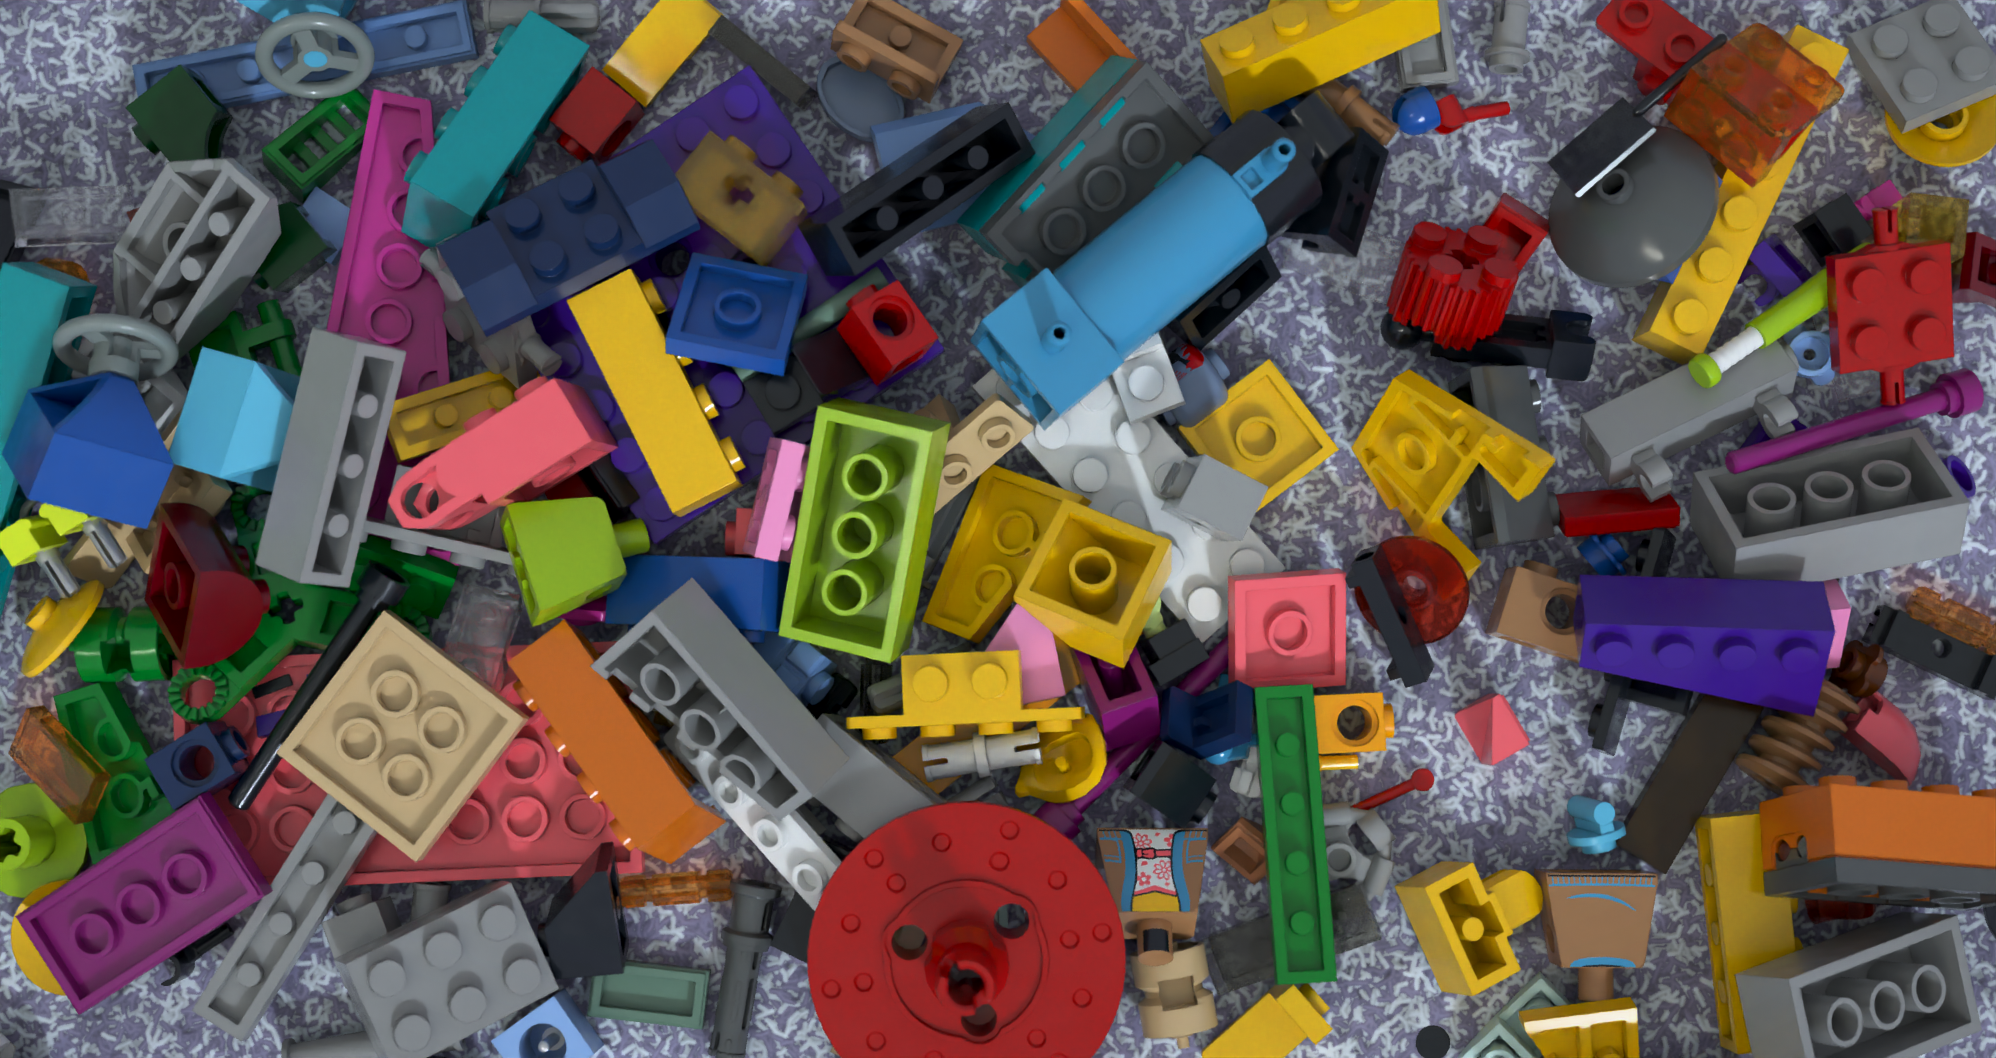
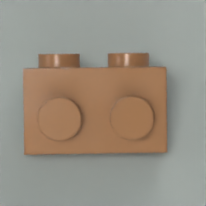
M855 0L843 21L839 20L833 29L830 49L837 52L836 55L839 60L851 69L859 72H866L868 69L886 79L888 86L900 96L915 100L918 97L930 104L957 57L964 40L892 0Z

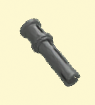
M736 878L730 880L729 889L734 892L729 925L722 928L721 932L723 945L727 946L726 960L721 978L713 1033L708 1049V1054L715 1056V1058L746 1057L747 1037L763 952L769 950L774 938L769 933L774 899L781 897L782 887L776 884Z

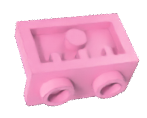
M769 438L743 552L778 562V560L791 563L810 453L809 446L784 439Z

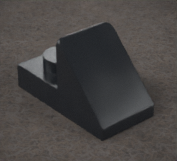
M836 328L792 345L790 348L793 353L789 355L784 376L761 372L743 383L775 436L816 412L818 405L841 397L871 379Z

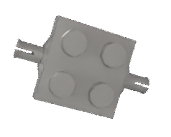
M455 233V234H453V235L447 237L446 239H444V240L438 242L437 244H439V243H441V242H443V241H445V240H447V239H449V238H451V237H453V236H455V235H457V234ZM436 247L428 248L423 252L419 259L420 266L438 280L443 291L446 311L443 313V321L447 330L456 341L460 343L465 341L479 353L482 361L492 373L496 375L501 373L519 389L524 384L537 378L535 367L545 376L554 374L560 368L562 357L541 340V336L535 331L531 315L486 338L462 291Z

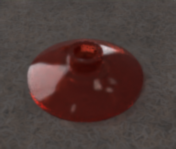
M1397 536L1377 544L1382 545L1425 644L1439 641L1452 633L1464 618L1470 600L1468 578L1457 558L1440 544L1419 536ZM1414 576L1421 579L1426 587L1424 589L1411 587L1407 577ZM1355 587V598L1362 615L1375 630L1381 633L1361 587Z

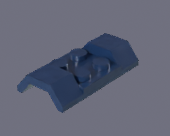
M650 139L598 165H595L591 159L487 211V220L435 245L442 260L445 261L487 338L701 228L678 178L653 139Z

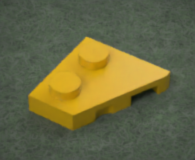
M1631 997L1518 1011L1519 1020L1524 1030L1534 1041L1544 1058H1640L1637 1007Z

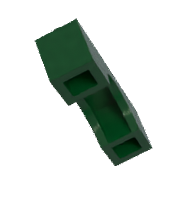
M181 64L125 107L138 122L132 127L137 138L153 154L157 155L161 151L169 162L221 158L223 139L233 120L232 115L198 73ZM291 201L278 205L281 235L252 278L264 290L271 287L275 291L289 293L327 263L325 260L337 251L331 241L323 239L306 217L309 216V213L305 208Z

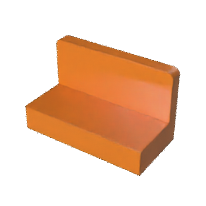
M1061 0L1060 7L1027 35L1026 42L1074 94L1111 55L1137 59L1084 0Z

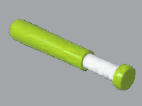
M1862 243L1848 253L1855 252L1872 243ZM1826 267L1775 305L1745 325V331L1740 332L1738 336L1733 337L1723 346L1718 347L1715 352H1711L1709 355L1700 353L1694 356L1688 363L1689 371L1694 380L1704 388H1712L1721 381V373L1735 365L1754 350L1766 348L1790 330L1828 307Z

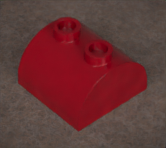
M161 503L144 600L183 669L211 665L234 654L253 636L260 624L262 615L267 613L270 608L269 586L263 578H251L249 574V556L245 546H232L216 519L208 511L188 503Z

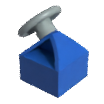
M91 314L73 318L62 324L55 331L52 339L53 350L65 365L87 375V377L28 389L2 455L27 499L147 529L174 464L137 388L138 381L154 379L169 372L178 361V345L164 329L139 318L120 314ZM111 332L137 336L149 342L131 341L125 337L114 336ZM82 335L94 344L93 356L91 358L79 353L72 346L71 343L75 338ZM141 358L154 359L140 364Z

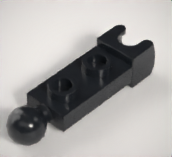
M1553 309L1550 311L1549 319L1505 314L1499 330L1494 331L1492 336L1486 335L1485 339L1477 338L1472 350H1467L1464 347H1461L1460 350H1455L1452 346L1444 349L1441 344L1434 342L1435 336L1432 331H1422L1420 325H1411L1412 320L1410 319L1407 326L1402 325L1400 322H1395L1392 320L1393 315L1389 314L1388 311L1380 324L1383 339L1390 347L1395 349H1411L1421 341L1430 342V356L1443 357L1453 362H1467L1471 360L1498 363L1504 366L1527 365V367L1544 368L1546 378L1571 381H1585L1588 378L1596 345L1595 339L1588 336L1593 319L1591 315Z

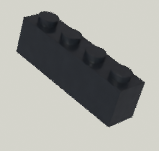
M1009 102L978 106L797 226L826 276H856L1035 154V151Z

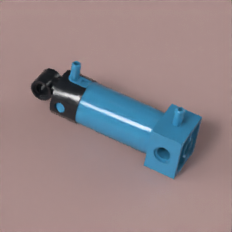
M1319 90L1314 91L1277 123L1266 114L1254 109L1245 111L1229 128L1213 137L1192 154L1190 161L1051 273L1046 267L982 319L970 339L971 343L1045 431L1106 381L1134 351L1262 246H1268L1290 228L1295 219L1321 202L1323 192L1315 169L1341 149L1355 134Z

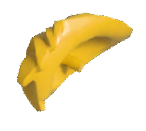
M1086 713L1083 719H1072V731L1038 732L1039 743L1016 747L1018 751L1041 748L1043 764L1021 766L1020 775L1015 786V794L1019 798L1030 795L1053 803L1071 802L1086 795L1100 782L1107 763L1106 743L1100 726L1095 717L1089 713Z

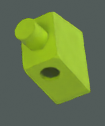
M600 497L511 503L506 505L500 520V527L532 627L541 625L614 592L620 587L627 575L623 558L646 553L650 550L649 535L643 520L637 518L612 525L605 502Z

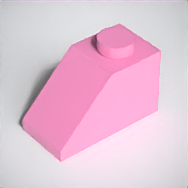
M1017 603L986 651L1021 650L1023 705L1065 697L1053 632Z

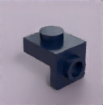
M1236 680L1196 697L1175 686L1164 689L1162 692L1160 724L1161 740L1200 760L1252 741L1254 688Z

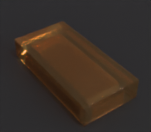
M44 705L26 708L8 754L74 825L92 821L111 775Z

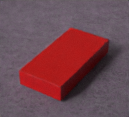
M1640 487L1555 494L1560 512L1558 526L1566 537L1653 530L1658 527L1676 528V526H1680V506L1671 494L1665 495L1653 502L1646 498Z

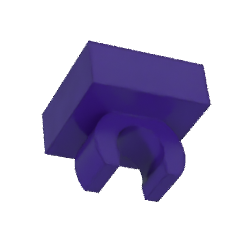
M1774 233L1753 249L1749 257L1752 263L1744 267L1737 283L1741 284L1754 274L1760 275L1766 280L1767 289L1765 293L1754 301L1760 307L1770 303L1779 293L1786 297L1813 275Z

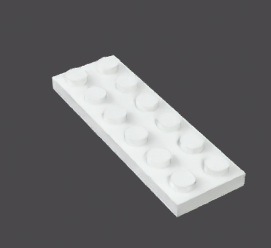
M993 368L971 387L983 402L992 394L998 393L1030 418L1033 430L1020 441V444L1059 488L1082 495L1091 500L1092 502L1088 508L1172 541V571L1160 594L1161 603L1177 621L1185 618L1196 638H1199L1202 644L1228 621V576L1275 573L1286 569L1250 527H1248L1242 541H1221L1161 510L1167 498L1159 493L1164 479L1175 462L1181 464L1183 460L1186 461L1188 456L1153 417L1135 424L1130 423L1113 375L1045 431Z

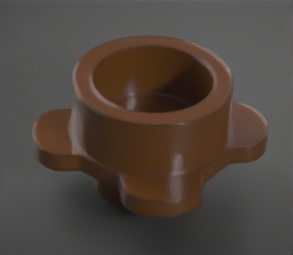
M1858 640L1849 642L1843 649L1840 667L1832 668V674L1828 681L1841 690H1847L1848 694L1853 697L1866 698L1871 696L1882 686L1888 673V664L1883 658V648L1878 644L1865 647Z

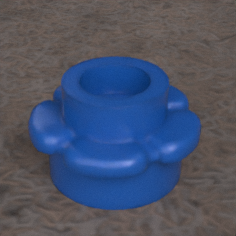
M1602 534L1599 537L1597 535H1589V538L1576 547L1599 575L1616 576L1619 572L1623 576L1627 574L1621 563L1630 556L1611 534Z

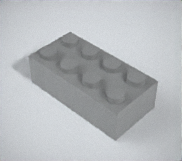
M1918 427L1832 444L1736 475L1729 472L1726 466L1693 472L1690 525L1720 579L1822 582L1960 554L1970 501Z
M1900 912L1735 974L1753 1058H1917L1982 1030L1957 915Z

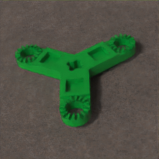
M243 484L235 489L230 505L238 535V543L245 546L248 552L250 562L249 574L252 579L263 578L266 580L270 590V608L267 613L262 615L260 624L250 640L234 654L211 665L189 669L181 668L177 671L178 674L172 677L170 680L171 685L168 686L167 690L169 693V703L183 720L191 724L201 725L204 722L219 720L296 646L301 645L325 650L358 600L355 593L314 584L299 583L255 564L266 520L260 518V521H257L255 518L251 519L247 515V507L251 500L259 495H272L270 491ZM286 598H291L296 606L303 605L302 609L294 612L295 621L289 624H285L280 616L273 617V613L282 610L281 601ZM399 604L397 606L390 605L388 610L393 611L404 621L415 625L417 631L432 642L431 627L425 616L418 609H413L409 605L407 607ZM378 612V614L366 630L365 634L368 632V630L371 628V626L374 624V622L377 620V618L381 615L382 612ZM199 680L213 681L217 690H215L216 697L212 698V703L209 702L207 707L201 706L200 709L196 707L191 708L186 704L185 695L193 683Z

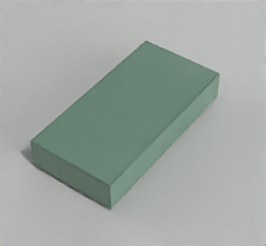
M626 959L623 974L592 976L587 1016L703 1029L711 969Z

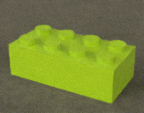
M841 397L817 406L778 636L887 663H892L910 647L951 422Z

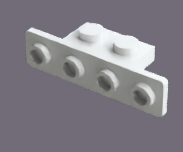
M674 725L664 736V743L815 911L823 890L834 871L842 862L820 838L827 829L804 804L778 821L719 772L720 761L708 751H702L697 748L692 751L676 737L680 729Z

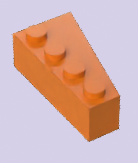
M563 619L508 661V664L519 678L513 684V688L530 710L535 712L540 709L551 725L544 730L546 736L562 756L566 758L571 754L583 770L576 776L579 784L595 803L599 804L601 801L606 803L615 816L609 822V826L623 846L629 851L636 847L642 852L672 864L723 825L726 820L715 805L710 807L692 796L688 789L696 783V780L683 763H679L666 748L659 751L655 743L661 740V734L634 703L627 706L623 698L628 695V691L616 676L612 674L608 679H604L590 667L601 655L581 630Z

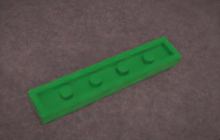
M1313 684L1254 687L1253 710L1275 985L1336 982L1337 971Z

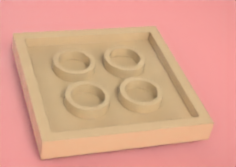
M384 610L276 753L417 862L423 860L530 717L393 611Z

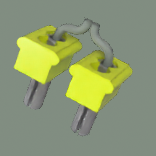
M30 499L22 505L20 519L0 532V548L12 567L37 561L39 566H42L60 596L64 599L72 597L73 594H76L81 589L58 548L69 542L65 535L84 531L109 568L118 567L127 560L126 554L107 526L108 523L104 518L45 503L41 505L38 515L29 516V511L37 504V501Z

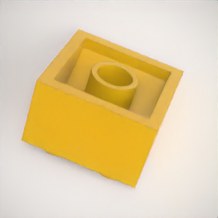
M1063 498L1013 595L1014 601L1070 647L1124 669L1172 571V541Z

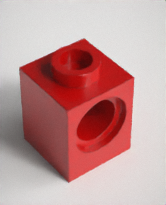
M592 66L549 120L558 132L561 133L556 143L581 163L590 156L600 164L612 156L645 114L634 98Z
M898 279L881 290H878L875 284H871L856 293L846 302L845 305L849 311L836 328L876 386L921 359L939 338ZM873 320H880L888 324L894 336H886L879 332Z

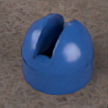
M1423 85L1403 93L1396 99L1392 107V121L1399 124V130L1406 134L1420 135L1440 126L1441 117L1436 101L1429 90Z

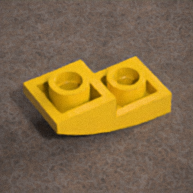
M660 0L602 70L646 108L655 101L683 64L695 55L725 16L707 0Z

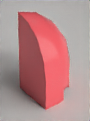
M1878 691L1869 697L1860 698L1856 702L1861 708L1858 715L1847 713L1842 721L1848 727V731L1846 734H1840L1895 780L1907 781L1909 787L1915 780L1921 757V747L1916 728L1899 708Z

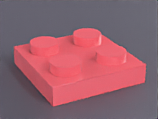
M1339 568L1228 576V683L1239 680L1252 688L1313 684V688L1346 685V572Z

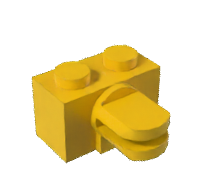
M1441 861L1394 886L1441 992L1475 996L1521 970L1507 937L1513 934V929L1535 918L1541 912L1543 905L1541 886L1535 877L1528 872L1501 869L1481 880L1473 862Z

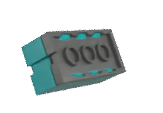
M1111 55L1031 140L1030 144L1035 154L991 183L956 222L986 253L1006 261L1007 263L1001 269L1022 288L1046 267L1051 273L1190 161L1192 154L1214 136L1147 61Z

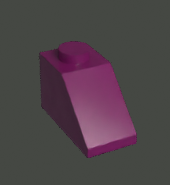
M1069 646L1087 707L1100 726L1106 743V751L1160 734L1158 695L1136 646L1124 669Z

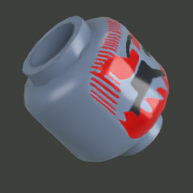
M1184 343L1168 354L1186 402L1185 405L1158 415L1168 427L1176 423L1179 426L1191 428L1225 404L1228 399L1227 387L1223 380L1230 376V372L1220 356L1212 348L1202 353L1198 348Z

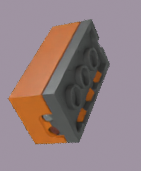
M1833 775L1818 778V786L1794 785L1784 787L1783 796L1759 802L1763 870H1768V872L1763 873L1766 897L1960 911L1996 906V789L1976 790L1971 792L1970 796L1960 795L1959 786L1928 785L1921 787V791L1909 790L1908 782L1903 780L1874 781L1870 783V787L1857 786L1856 777Z

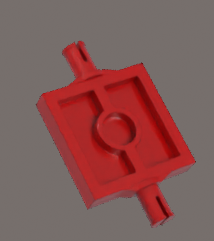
M1883 206L1882 208L1876 207L1871 209L1873 214L1874 243L1868 244L1855 252L1826 256L1831 370L1839 374L1866 370L1879 372L1880 404L1896 405V403L1903 404L1906 402L1905 369L1911 368L1920 362L1954 357L1950 242L1941 239L1912 244L1899 241V209L1897 206Z

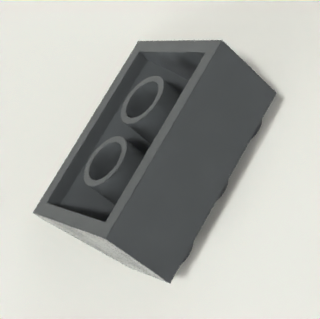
M1527 365L1472 367L1448 382L1451 395L1550 453L1546 437L1544 435L1538 436L1535 413H1539L1541 410V395L1537 381L1529 379ZM1478 463L1464 484L1475 550L1540 541L1555 537L1553 526L1559 525V505L1555 493L1547 492L1545 476L1532 493L1517 501Z

